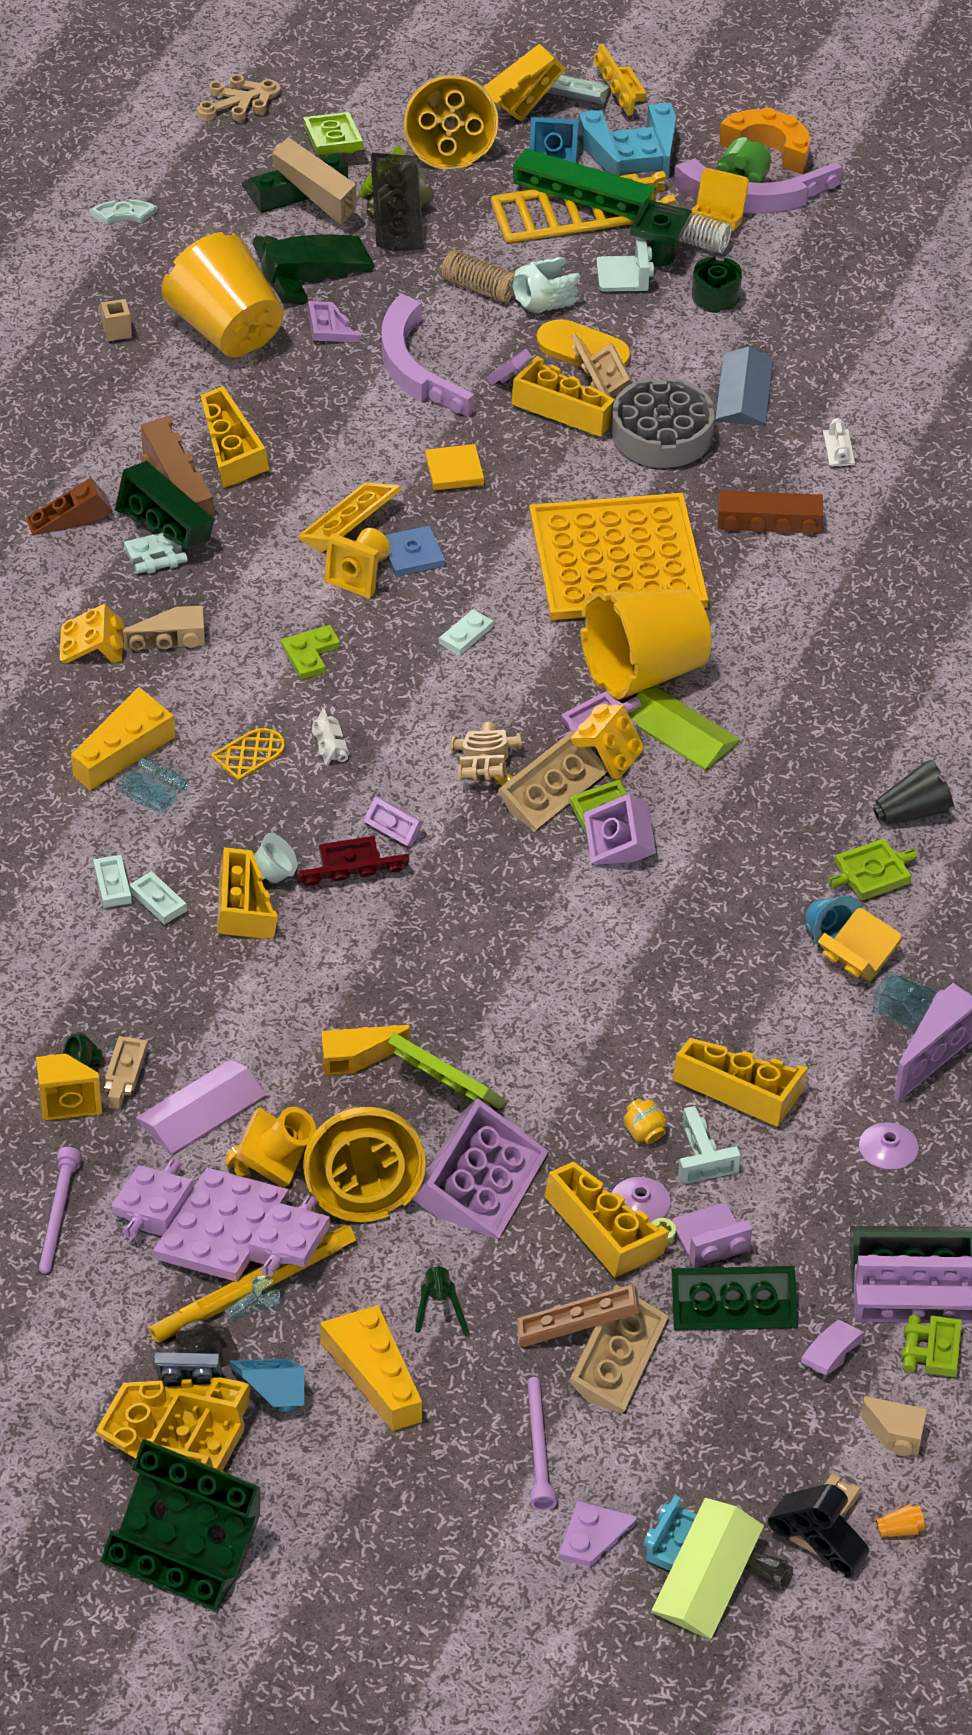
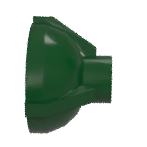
M77 1032L76 1034H71L66 1040L63 1054L71 1056L91 1069L100 1065L102 1051L84 1033Z

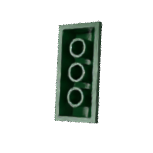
M339 153L319 158L348 178V165ZM278 170L251 177L242 183V187L261 213L310 199Z
M850 1226V1263L853 1292L855 1264L858 1262V1256L972 1257V1227Z

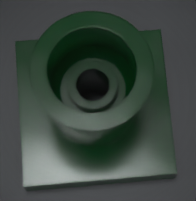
M648 199L645 200L630 227V236L646 239L647 246H651L652 260L649 262H653V266H667L674 262L676 258L674 247L677 246L692 218V210Z

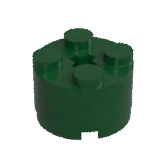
M716 256L706 257L698 261L694 267L692 280V298L694 302L711 313H718L721 310L735 306L740 301L742 270L740 265L734 260L725 257L724 261L716 260Z

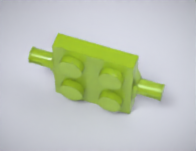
M883 838L835 855L834 863L842 874L829 877L828 883L831 889L844 884L849 885L860 900L863 901L910 884L912 876L904 863L916 860L918 855L914 848L899 853L891 848Z

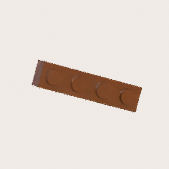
M719 490L718 529L729 531L749 530L754 532L822 533L823 495Z

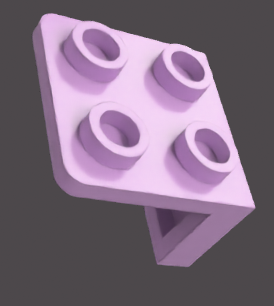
M724 1203L688 1213L672 1220L676 1226L675 1234L693 1268L750 1251L752 1228L748 1220L737 1223L728 1205Z

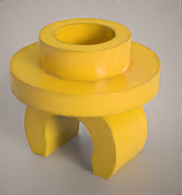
M236 1145L226 1154L225 1165L229 1169L234 1168L237 1176L246 1177L251 1174L247 1169L250 1167L235 1158L239 1145Z

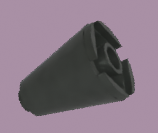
M931 759L922 763L875 800L876 806L873 807L877 820L879 822L884 821L886 825L947 813L953 810L954 802L947 782H942L938 776L941 773L938 766Z

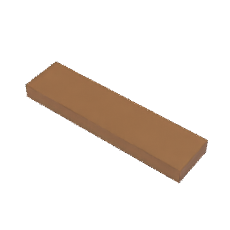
M632 1284L517 1318L519 1342L523 1348L639 1314L638 1291L635 1285Z

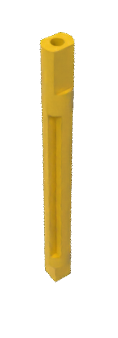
M344 1225L326 1233L305 1267L281 1263L272 1276L263 1274L261 1271L262 1267L239 1278L237 1282L233 1281L149 1326L150 1336L155 1342L160 1343L341 1250L342 1247L356 1241L351 1226Z

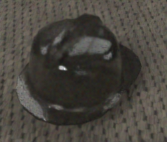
M194 1320L183 1325L179 1332L176 1333L174 1353L219 1354L221 1367L228 1366L230 1360H238L241 1356L229 1329L226 1327H212L209 1323L202 1320Z

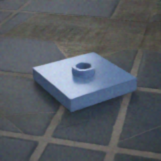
M430 526L385 535L390 543V554L387 560L395 577L445 566V558Z

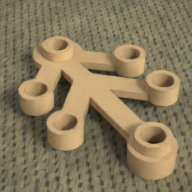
M234 74L230 77V86L233 89L224 88L223 83L220 81H213L209 85L210 94L230 98L215 103L211 101L201 102L198 106V117L205 121L213 120L216 118L217 111L239 104L232 108V119L243 121L246 118V111L251 100L257 97L259 99H255L252 102V110L256 114L265 113L269 99L277 97L280 93V85L271 79L263 80L260 83L245 81L244 77L240 74ZM244 88V89H249L250 91H243V90H237V89Z

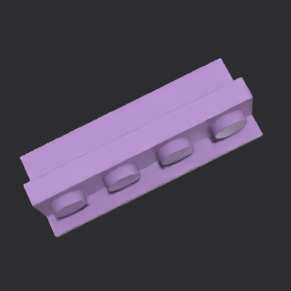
M858 1256V1262L855 1264L854 1270L855 1322H908L909 1316L916 1315L920 1317V1322L930 1323L931 1316L961 1319L962 1323H972V1257Z

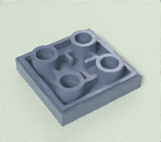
M155 1352V1367L158 1379L163 1381L165 1386H179L183 1379H192V1382L197 1385L211 1384V1378H222L219 1354Z

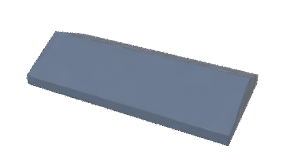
M750 346L724 353L715 422L757 426L766 425L773 366L772 357Z

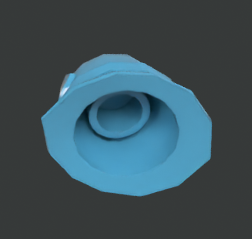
M852 896L830 897L811 903L805 914V926L810 933L814 934V942L820 945L818 940L824 933L834 939L855 910L863 908L862 903Z

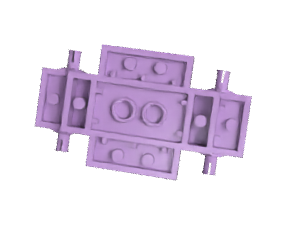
M174 1158L169 1160V1163L162 1171L138 1165L111 1205L112 1215L120 1216L130 1221L123 1231L127 1237L131 1235V1238H134L140 1228L141 1231L162 1236L153 1250L154 1259L236 1282L250 1261L264 1264L261 1271L266 1276H272L281 1263L305 1267L331 1225L330 1216L311 1212L317 1204V1199L314 1196L310 1198V1195H307L300 1207L285 1205L289 1199L288 1189L211 1168H206L195 1187H193L192 1179L175 1175L181 1167V1163L177 1159L174 1161Z

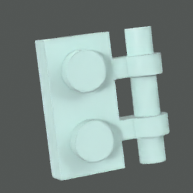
M163 532L124 542L125 551L131 564L134 565L136 574L144 572L151 574L155 573L156 569L165 567L172 569L178 567V564L187 562V555L185 552H182V546L165 538Z

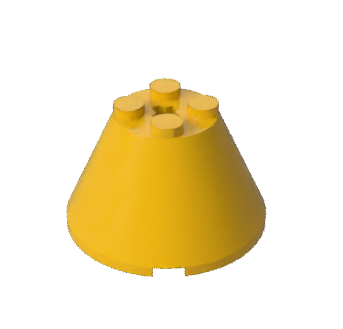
M459 75L440 76L423 84L410 98L404 113V133L412 151L426 164L438 169L465 168L472 165L474 161L483 154L485 155L491 148L498 130V113L490 94L476 81ZM451 165H459V166H456V167H447V166H451Z

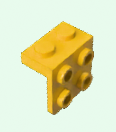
M705 168L701 175L696 206L691 209L692 213L702 217L705 216L714 221L717 220L718 222L730 224L731 232L735 231L742 223L749 179L745 176Z
M106 604L90 609L74 619L66 621L61 626L60 661L67 664L96 649H99L111 663L122 661V648L124 647V623L119 615H115Z
M598 705L592 710V714L585 722L578 726V730L570 738L574 747H596L606 769L614 780L620 779L644 750L643 743L624 705Z
M858 908L834 939L824 933L818 940V943L824 950L822 954L828 960L835 964L839 961L845 965L844 969L855 978L861 976L871 982L900 944L902 936L898 931L863 908Z

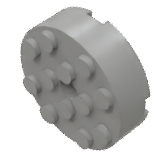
M666 377V381H652L651 378L639 380L625 387L614 401L612 416L613 441L619 451L626 457L645 466L671 468L692 463L702 457L712 444L715 418L713 402L701 388L681 379Z

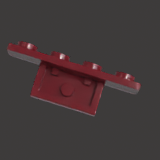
M375 836L319 844L322 867L300 870L297 872L296 880L297 883L304 882L305 886H312L321 883V879L332 878V881H343L349 878L348 875L358 873L360 877H369L375 875L377 870L387 869L389 873L399 872L404 869V866H408L409 854L379 858Z

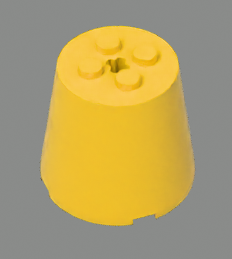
M217 232L197 240L180 253L173 261L175 267L171 273L164 276L161 292L167 305L226 356L237 358L261 348L275 335L282 323L283 307L247 245L235 233L225 235L223 232Z
M690 589L600 592L589 596L583 606L581 615L586 617L585 628L580 629L583 654L588 670L599 688L604 686L615 700L629 697L700 668L709 659L712 643L709 619L702 602Z

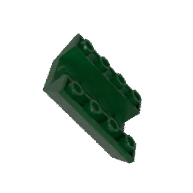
M142 1439L132 1468L133 1471L139 1473L120 1529L110 1531L100 1562L216 1611L241 1572L260 1517V1486L149 1440ZM159 1500L165 1502L168 1507V1514L164 1519L159 1518L155 1513V1505ZM216 1524L221 1525L226 1532V1537L222 1543L216 1542L212 1537V1529Z

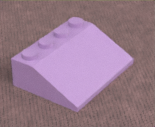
M477 1098L459 1116L425 1173L423 1182L413 1200L436 1217L498 1240L549 1151Z

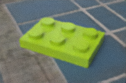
M349 112L303 117V126L317 155L327 156L341 152L352 154L358 150H364L362 137Z

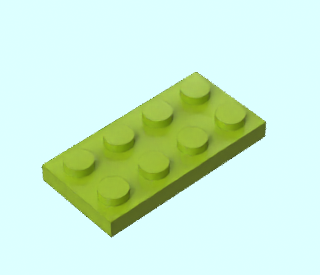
M395 1032L389 1039L388 1043L396 1048L394 1054L414 1067L420 1068L436 1080L450 1086V1088L458 1093L467 1096L473 1101L478 1098L490 1108L494 1106L499 1110L506 1103L507 1100L485 1085Z

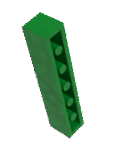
M525 148L513 164V184L635 220L646 199L652 201L656 199V187L527 148Z

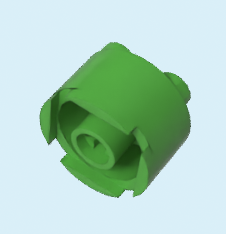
M745 137L738 138L729 145L719 160L716 170L745 176L752 183H762L770 171L771 155L762 143L748 141V138Z

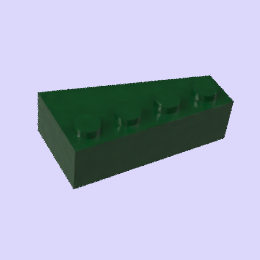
M148 461L123 470L115 511L119 513L126 512L129 514L130 519L146 523L147 528L152 531L159 530L163 532L165 538L186 549L210 540L215 519Z

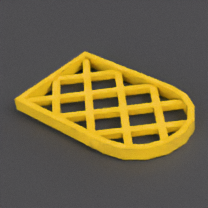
M254 729L211 754V758L223 770L227 771L237 781H240L279 757L285 748L284 738L273 729ZM257 733V737H249ZM260 733H271L270 738H260ZM242 741V746H234ZM246 741H256L255 747H245ZM259 741L269 742V748H260ZM273 742L281 743V748H272ZM227 750V755H219ZM231 750H241L240 756H230ZM244 750L254 751V757H245ZM258 751L268 752L267 758L257 757ZM220 759H226L225 764ZM229 759L239 760V766H230ZM243 760L253 761L252 767L242 766ZM256 761H263L256 765ZM231 769L238 770V774L234 773ZM241 770H248L245 773L241 774Z

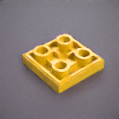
M475 444L425 450V459L433 490L484 485V476Z

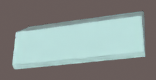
M561 75L546 93L604 104L611 88L606 84Z

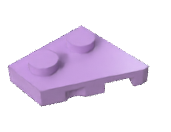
M308 301L307 312L313 341H360L361 333L359 330L353 331L349 327L350 321L339 312V309L333 302Z
M577 1501L559 1553V1559L591 1567L601 1558V1554L604 1551L610 1550L618 1542V1538L628 1529L635 1527L637 1516Z

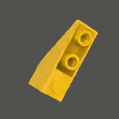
M409 1025L321 1031L324 1075L353 1074L394 1054L396 1048L388 1043L389 1039L395 1032L410 1041Z

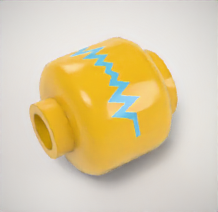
M637 1099L626 1107L628 1112L623 1118V1123L635 1141L639 1143L645 1142L648 1145L660 1139L666 1133L667 1118L653 1100L642 1101Z

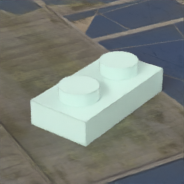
M473 609L439 637V644L460 656L494 627V621Z
M121 855L93 859L103 907L107 908L132 903Z
M152 871L129 885L130 893L164 925L187 911V903Z

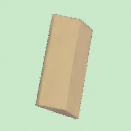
M574 730L498 790L510 814L535 831L569 804L570 796L584 792L608 773L604 763L590 747H574L570 739L575 733Z
M615 1285V1286L613 1287V1290L619 1289V1288H621V1287L618 1286V1285ZM638 1298L639 1314L594 1327L569 1379L570 1384L587 1402L619 1413L625 1411L669 1317Z

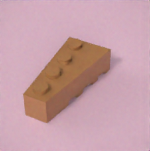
M170 416L141 424L143 455H140L141 462L148 461L210 516L214 515L213 496L200 472H196L190 453L184 452L180 434L178 432L173 434V421Z

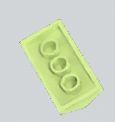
M705 1498L651 1613L711 1640L764 1525L737 1506Z

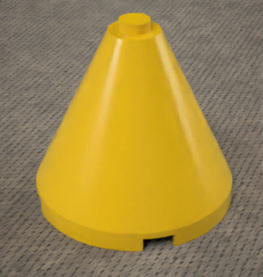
M348 1107L325 1121L315 1131L305 1150L303 1169L308 1190L317 1199L321 1208L343 1220L370 1222L388 1217V1212L396 1209L401 1204L406 1206L414 1198L424 1179L426 1159L422 1142L417 1132L404 1118L381 1108Z

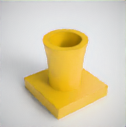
M374 528L362 530L355 541L332 533L327 541L324 582L370 599L375 593L378 563L386 559L390 554V543L386 536Z
M259 1107L252 1115L235 1158L278 1186L285 1188L291 1182L305 1146L308 1145L316 1131L315 1122L308 1112L299 1107L286 1108L278 1119Z

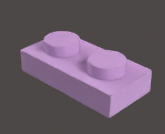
M527 348L499 366L486 379L492 385L499 380L502 384L526 367L525 362L532 355Z
M376 796L363 820L365 823L409 847L414 844L424 823L420 819Z

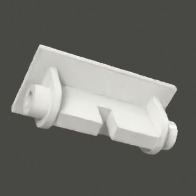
M835 418L830 423L829 430H823L829 466L855 465L849 431L845 429V424L841 419Z
M322 709L312 725V733L316 736L319 753L322 755L326 766L329 765L331 760L345 762L348 759L349 750L345 740H341L343 734L339 721L332 716L327 717L325 709Z

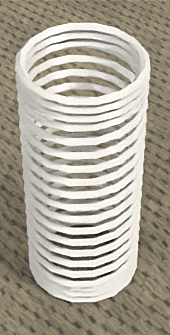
M692 213L690 223L682 235L683 240L680 239V242L684 241V243L700 246V248L705 250L708 249L709 251L712 250L715 253L721 254L729 243L731 225Z

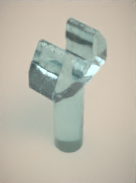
M259 1276L251 1281V1293L224 1310L229 1320L232 1321L256 1304H263L267 1308L274 1306L281 1292L278 1289H274L266 1295L262 1294V1290L269 1286L273 1279L270 1276Z

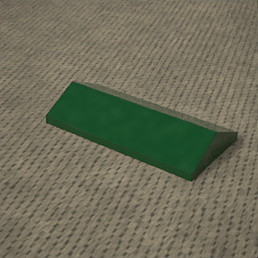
M795 1266L671 1269V1302L674 1330L798 1327Z

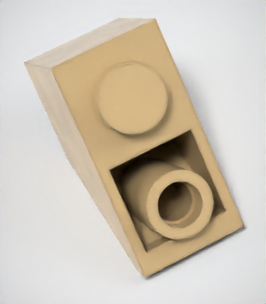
M126 299L100 303L98 311L107 341L132 338L131 317Z

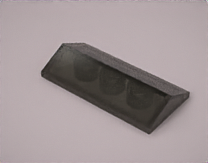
M371 153L376 246L390 251L423 249L418 156Z

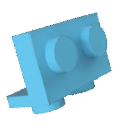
M674 1495L669 1505L665 1503L662 1506L656 1529L650 1528L644 1540V1546L647 1547L646 1561L669 1571L697 1514L681 1508V1497Z

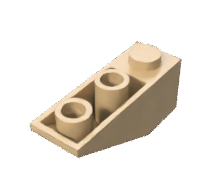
M203 606L175 607L123 629L124 649L142 650L205 646Z

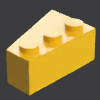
M538 44L486 84L484 88L497 105L519 121H523L567 67L546 48Z

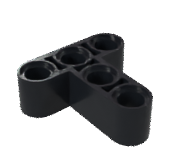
M832 1484L820 1485L785 1494L767 1521L770 1528L780 1536L793 1537L801 1535L832 1571L836 1573L837 1571L842 1572L847 1579L854 1577L870 1551L864 1540L840 1515L848 1503V1497L844 1491Z

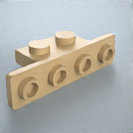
M576 334L571 336L575 344L572 346L574 352L584 361L581 364L583 370L593 379L591 382L592 387L613 398L625 387L633 383L616 348L611 343L592 356L585 342Z

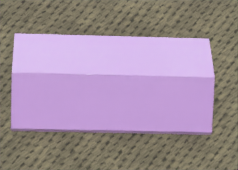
M230 1059L136 1117V1120L173 1156L266 1098V1093L248 1067Z

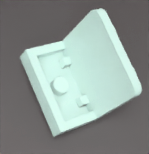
M636 237L635 256H601L597 258L600 291H648L649 277L654 275L653 262H649L652 260L651 246H647L646 239Z

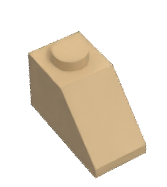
M864 1396L861 1418L886 1450L894 1451L900 1456H918L927 1409Z

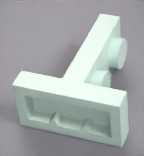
M695 1106L684 1108L683 1128L694 1156L679 1159L678 1177L681 1184L685 1185L739 1173L741 1155L737 1146L717 1150L714 1140H709L707 1136L708 1129L705 1118L699 1116Z

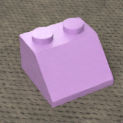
M629 793L584 813L592 864L636 862L656 853L647 802Z

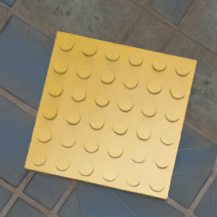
M683 493L529 505V514L551 620L586 618L581 615L586 600L592 594L600 592L687 588L698 596L704 608H708V596Z

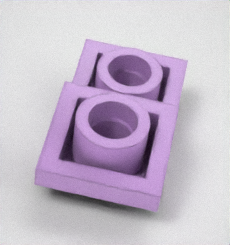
M837 1320L810 1345L802 1356L801 1363L811 1367L817 1373L828 1375L844 1364L847 1352L863 1342L864 1332L841 1320Z

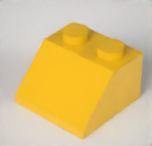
M51 1054L36 1057L43 1121L102 1114L98 1072L67 1054Z

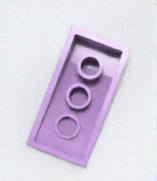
M952 983L945 990L942 989L936 993L928 1011L903 1054L898 1066L894 1095L896 1101L899 1102L972 1040V996L956 984Z

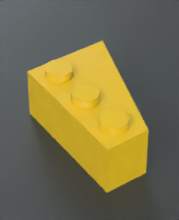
M224 847L219 870L217 934L274 938L278 915L276 911H273L268 890L265 891L262 875L252 850Z

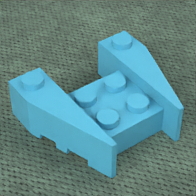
M671 103L648 105L647 128L641 127L639 129L609 132L602 110L579 113L578 135L582 147L594 157V161L601 165L607 173L619 176V174L663 170L666 178L669 177L676 127V115Z

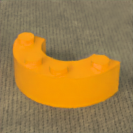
M773 108L735 112L721 122L719 145L728 148L735 139L742 137L748 138V141H758L765 146L773 147L783 155V168L802 175L805 173L808 166L810 136L805 126L795 116L775 111Z

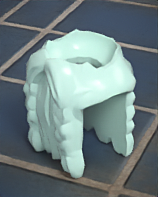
M556 257L521 266L515 271L511 286L516 300L531 313H542L545 310L550 311L552 309L564 308L565 306L570 307L576 303L577 298L575 296H577L579 291L576 284L579 282L580 274L573 273L568 276H562L564 274L562 266L566 264V259L564 257Z

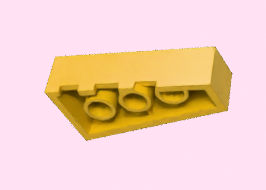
M536 356L513 379L511 405L600 437L612 426L615 399L592 386H582L580 379L574 376L569 378L560 373L561 369L555 365L548 367L543 364L544 359Z
M222 386L200 395L223 488L270 470L264 445L225 387Z
M138 687L71 754L73 776L91 791L175 738L174 715Z
M379 1305L319 1323L320 1344L334 1357L337 1365L348 1374L356 1388L362 1391L369 1400L370 1405L392 1431L422 1422V1400Z

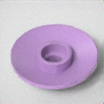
M885 1122L872 1125L863 1132L859 1140V1149L864 1159L871 1165L884 1170H898L907 1167L916 1159L919 1151L915 1135L906 1127L896 1123Z
M628 1178L617 1184L612 1191L613 1194L618 1193L625 1199V1204L634 1211L641 1210L648 1215L649 1222L657 1218H664L670 1208L671 1202L668 1191L662 1184L651 1178Z

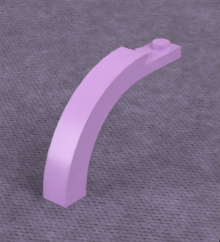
M696 158L675 165L674 183L681 190L697 199L702 171L706 167ZM835 162L789 180L772 183L749 182L744 212L772 213L806 205L807 197L815 196L817 193L834 189L840 185L842 167Z
M401 293L388 308L382 323V358L387 372L403 391L416 400L422 402L428 397L433 402L440 403L455 413H461L469 417L474 412V394L427 371L409 354L405 341L411 330L421 321V302Z

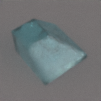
M888 971L875 989L872 1011L917 1031L934 996L940 990L904 973Z

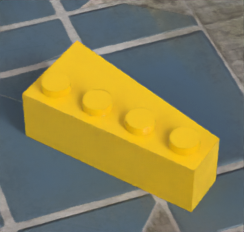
M689 1038L676 1055L672 1080L778 1127L804 1091L808 1067L797 1065V1068L784 1066L783 1061L771 1058L770 1062L753 1058V1053L743 1051L742 1053L735 1054L728 1052L725 1046Z
M574 1161L549 1172L544 1197L614 1278L664 1254L669 1231L661 1225L659 1227L653 1225L648 1221L649 1216L641 1210L636 1212L627 1206L622 1196L618 1193L608 1192L603 1188V1183Z

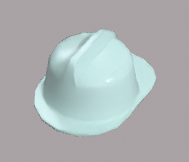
M274 833L265 835L254 857L261 872L262 880L267 879L276 884L288 876L292 877L298 867V862L294 850L283 838Z

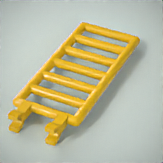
M664 171L657 172L652 177L639 178L637 174L621 176L656 187V192L666 191L664 182L659 183L666 181ZM533 189L493 195L490 199L506 243L631 225L634 222L633 219L623 216L606 219L603 210L593 207L591 208L596 220L582 222L575 202L564 199L573 224L559 226L548 197L553 195ZM673 194L665 196L656 202L674 205L676 204V199ZM539 198L549 228L535 229L525 200ZM516 202L526 231L511 232L502 206L503 203Z

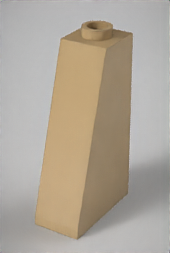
M289 137L283 143L277 144L273 150V166L336 223L342 225L356 211V184Z

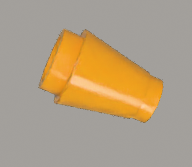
M908 1504L876 1519L881 1538L886 1536L919 1535V1531L926 1530L920 1505L911 1506V1504Z

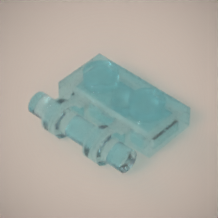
M143 757L140 759L138 767L144 771L140 773L132 769L116 784V792L160 815L177 799L176 791L172 789L177 787L184 791L188 786V781L181 778L180 773L174 770L168 771L162 768L161 763L155 760L149 761ZM156 776L164 781L159 783L153 780V778Z

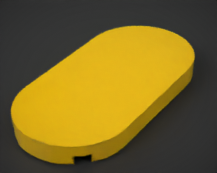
M563 319L552 320L543 324L537 331V343L543 353L582 368L581 364L584 361L576 355L572 348L575 344L571 336L574 334L585 342L592 356L611 343L616 348L625 367L629 364L630 350L625 342L576 322Z

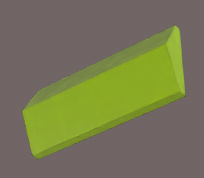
M658 687L639 692L636 697L640 701L641 707L628 713L638 729L705 771L740 742L739 738Z

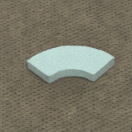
M130 199V202L122 201L116 203L113 200L99 204L89 210V215L109 225L121 220L143 223L158 211L157 206L151 203Z

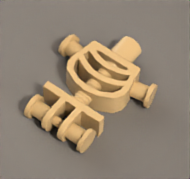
M485 722L481 726V731L468 732L465 739H458L457 736H452L450 742L451 752L463 750L464 757L459 759V781H463L464 778H473V781H478L479 775H485V780H491V777L505 779V760L509 757L508 748L519 747V749H522L520 733H517V736L506 737L505 730H497L498 728L495 723Z

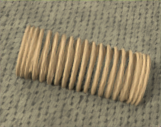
M456 249L451 250L446 255L441 268V275L444 279L453 281L458 285L503 303H508L515 296L511 286L504 297L511 278L513 277L514 279L515 273L506 271V269L499 268L493 264L491 265V263L484 262L478 258L476 259V257L469 256L463 252L461 253V251ZM456 256V259L452 265L451 273L449 274L451 263L454 257Z

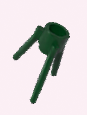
M439 1266L428 1269L425 1273L426 1283L421 1285V1299L415 1331L417 1333L421 1331L428 1296L430 1295L432 1298L442 1301L449 1294L464 1336H469L467 1323L455 1292V1284L450 1282L449 1271Z

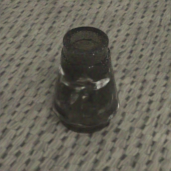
M752 1551L745 1566V1569L772 1590H776V1588L784 1590L789 1585L794 1571L787 1560Z

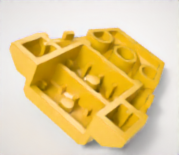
M221 1377L211 1378V1384L193 1385L192 1379L181 1380V1385L164 1386L163 1381L123 1383L96 1432L99 1437L134 1458L137 1457L142 1439H146L223 1471L244 1432L243 1415L248 1408L251 1388L249 1383Z

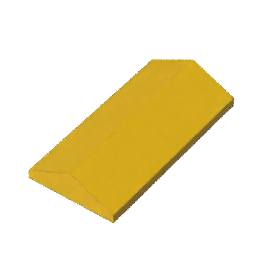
M365 482L297 537L322 553L327 549L328 537L332 533L342 537L345 536L402 489L400 485Z

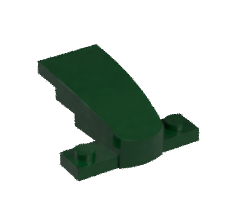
M320 234L296 236L280 240L272 236H255L252 243L261 260L262 273L274 285L283 303L300 305L306 303L308 296L299 280L319 283L323 281L324 276L345 278L350 271L368 273L372 272L375 266L359 236Z

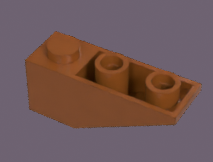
M90 477L35 511L26 519L32 535H38L92 524L113 511L105 492Z

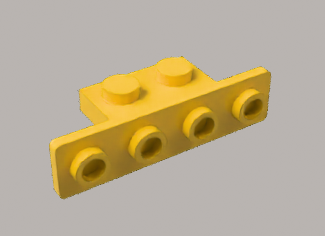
M598 44L597 53L594 54V64L598 67L603 79L608 83L611 92L616 96L627 116L633 115L635 102L645 101L647 93L631 67H618L604 44Z

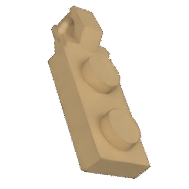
M118 1037L105 1076V1092H109V1108L121 1110L125 1095H132V1092L135 1090L148 1049V1040Z

